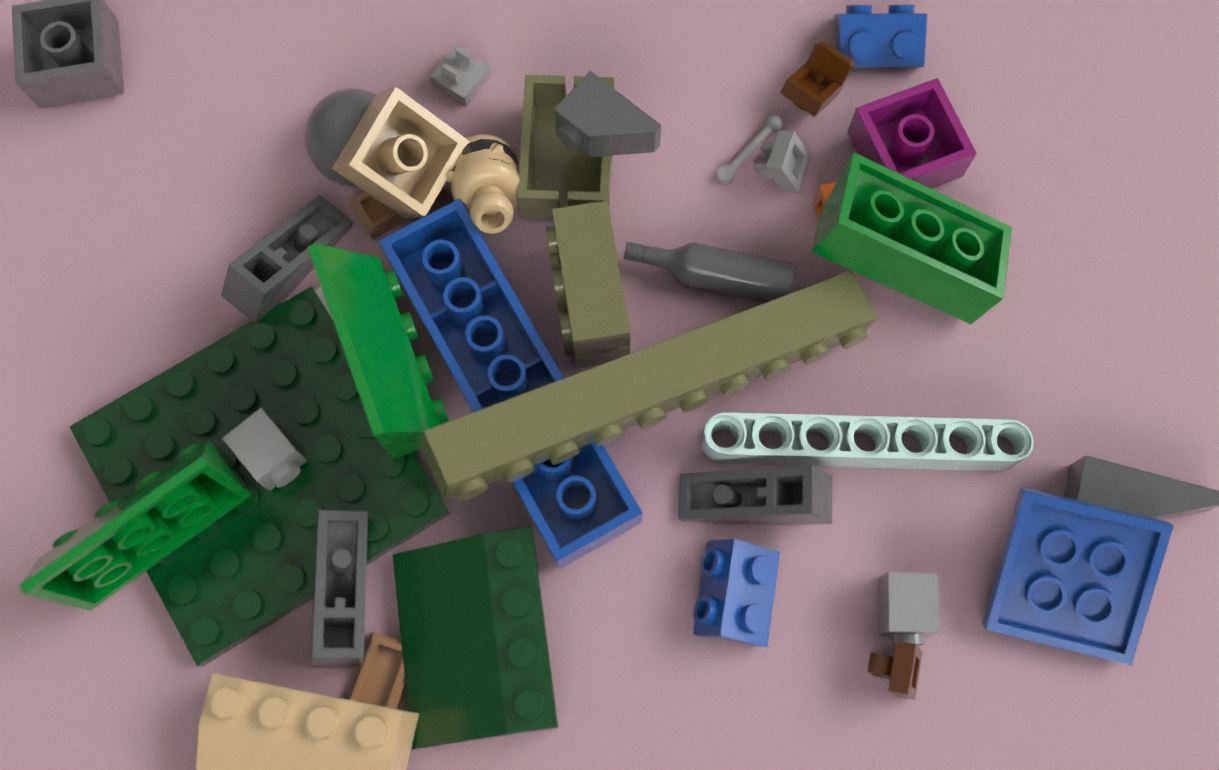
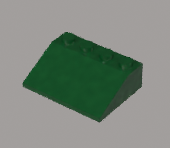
M532 527L483 533L393 554L407 706L409 712L419 713L412 750L559 728Z

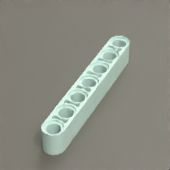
M725 412L710 418L705 426L701 444L706 457L719 464L1004 471L1029 456L1033 449L1034 439L1032 432L1025 424L1011 419ZM717 430H727L735 437L736 444L729 448L719 447L714 443L711 435ZM763 431L775 432L781 438L782 446L778 449L766 448L760 442L759 434ZM818 432L824 435L828 441V449L820 451L812 448L807 442L806 434ZM864 433L870 436L874 441V451L867 452L858 448L854 442V434ZM909 434L916 437L920 442L921 452L914 453L907 450L902 444V435ZM955 435L962 438L967 445V454H961L953 450L950 446L949 436ZM998 436L1005 437L1012 443L1014 448L1013 455L1005 454L1000 450L997 444Z

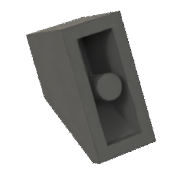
M591 71L554 108L558 138L570 149L576 150L579 148L589 157L652 153L660 147L661 124Z

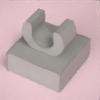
M455 45L432 73L430 79L434 87L467 106L491 76L490 66L475 58L473 54Z
M779 130L775 142H766L761 146L762 151L769 158L768 162L765 164L755 163L754 168L763 179H774L782 191L798 192L811 154L795 131Z

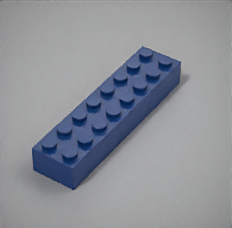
M460 199L379 240L389 264L394 269L399 282L472 413L564 379L483 237L472 223L470 215ZM595 442L578 448L579 453L564 462L552 464L549 459L534 465V471L529 475L511 482L559 569L642 523L643 513L605 447L597 446Z

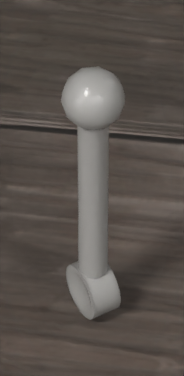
M771 115L768 117L765 123L766 126L729 165H723L718 168L716 177L719 183L725 185L731 183L734 171L771 132H777L781 129L783 123L779 116Z

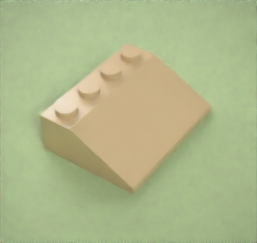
M212 673L199 721L196 770H407L419 713Z

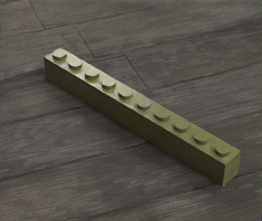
M849 271L428 429L423 433L422 450L444 500L446 501L456 496L460 500H468L488 489L487 484L505 477L507 482L519 480L533 472L534 465L549 459L552 464L564 462L579 453L578 448L595 442L597 446L607 445L623 435V430L635 425H639L640 429L652 427L663 421L667 417L666 413L681 408L684 413L695 410L704 405L709 400V396L721 391L724 396H729L746 388L750 384L749 380L762 375L765 380L773 379L786 372L790 368V364L803 360L804 364L813 363L826 356L830 348L840 344L843 349L851 348L868 337L866 331L878 319V315L853 271Z

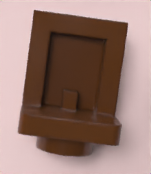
M820 40L815 44L807 62L786 80L780 93L791 100L799 109L807 111L816 117L839 95L855 62L827 42Z

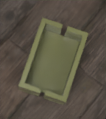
M525 75L519 163L520 181L517 194L521 220L554 221L552 213L554 208L607 200L610 211L612 156L589 157L579 148L572 150L567 147L556 134L554 108L567 96L565 76ZM574 76V87L585 76ZM599 77L614 88V77Z
M608 200L552 209L554 226H548L545 229L558 312L561 313L559 318L565 356L574 354L576 369L598 366L630 354V328Z

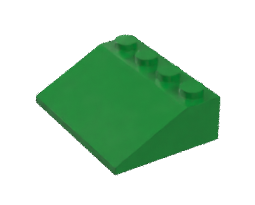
M318 243L308 246L374 437L392 459L421 450L424 431L447 423L449 419L441 398L432 401L426 384L433 382L434 378L425 354L416 357L411 341L419 337L410 312L400 314L395 299L403 296L394 269L385 272L379 257Z
M206 440L204 443L193 444L184 449L178 455L177 462L162 472H154L144 477L136 485L137 490L123 500L110 502L100 508L94 516L95 519L80 530H73L60 536L53 543V549L38 559L19 586L24 594L91 611L253 494L221 449L209 440Z

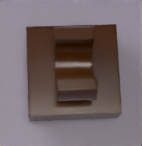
M896 641L894 657L870 653L867 672L872 673V676L890 679L888 691L893 695L915 700L923 651L916 644Z

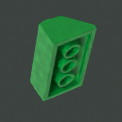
M853 152L848 158L819 216L811 252L966 323L972 324L1003 300L1012 227Z

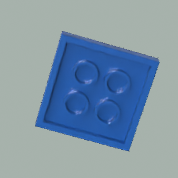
M1020 487L982 624L984 628L989 631L1132 665L1174 526L1164 520Z

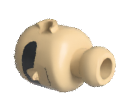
M479 134L467 138L469 142L459 154L453 170L448 171L446 182H450L454 201L458 199L462 201L475 227L485 233L495 234L509 226L513 219V210L518 205L519 164L516 153L506 141L494 135Z

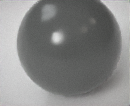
M354 88L333 92L318 102L306 123L305 144L312 163L326 178L343 186L358 187L334 171L332 167L376 94L370 91Z

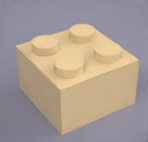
M393 87L375 95L332 169L403 218H422L427 215L447 180L448 171L453 170L459 154L468 144L469 140L400 89Z

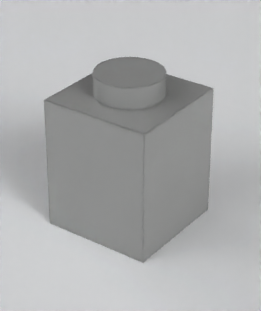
M262 408L222 438L254 479L269 491L275 486L280 488L294 480L300 473L299 467L308 461L277 422Z
M888 571L879 577L880 635L894 636V644H896V641L924 645V637L939 634L938 574Z

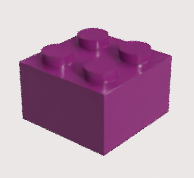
M938 78L857 107L847 131L857 154L930 189L963 177L977 154Z

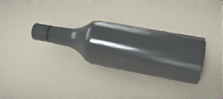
M627 241L623 257L626 260L664 268L671 272L685 286L763 303L790 294L796 266L795 263L700 243H688L675 249H663Z

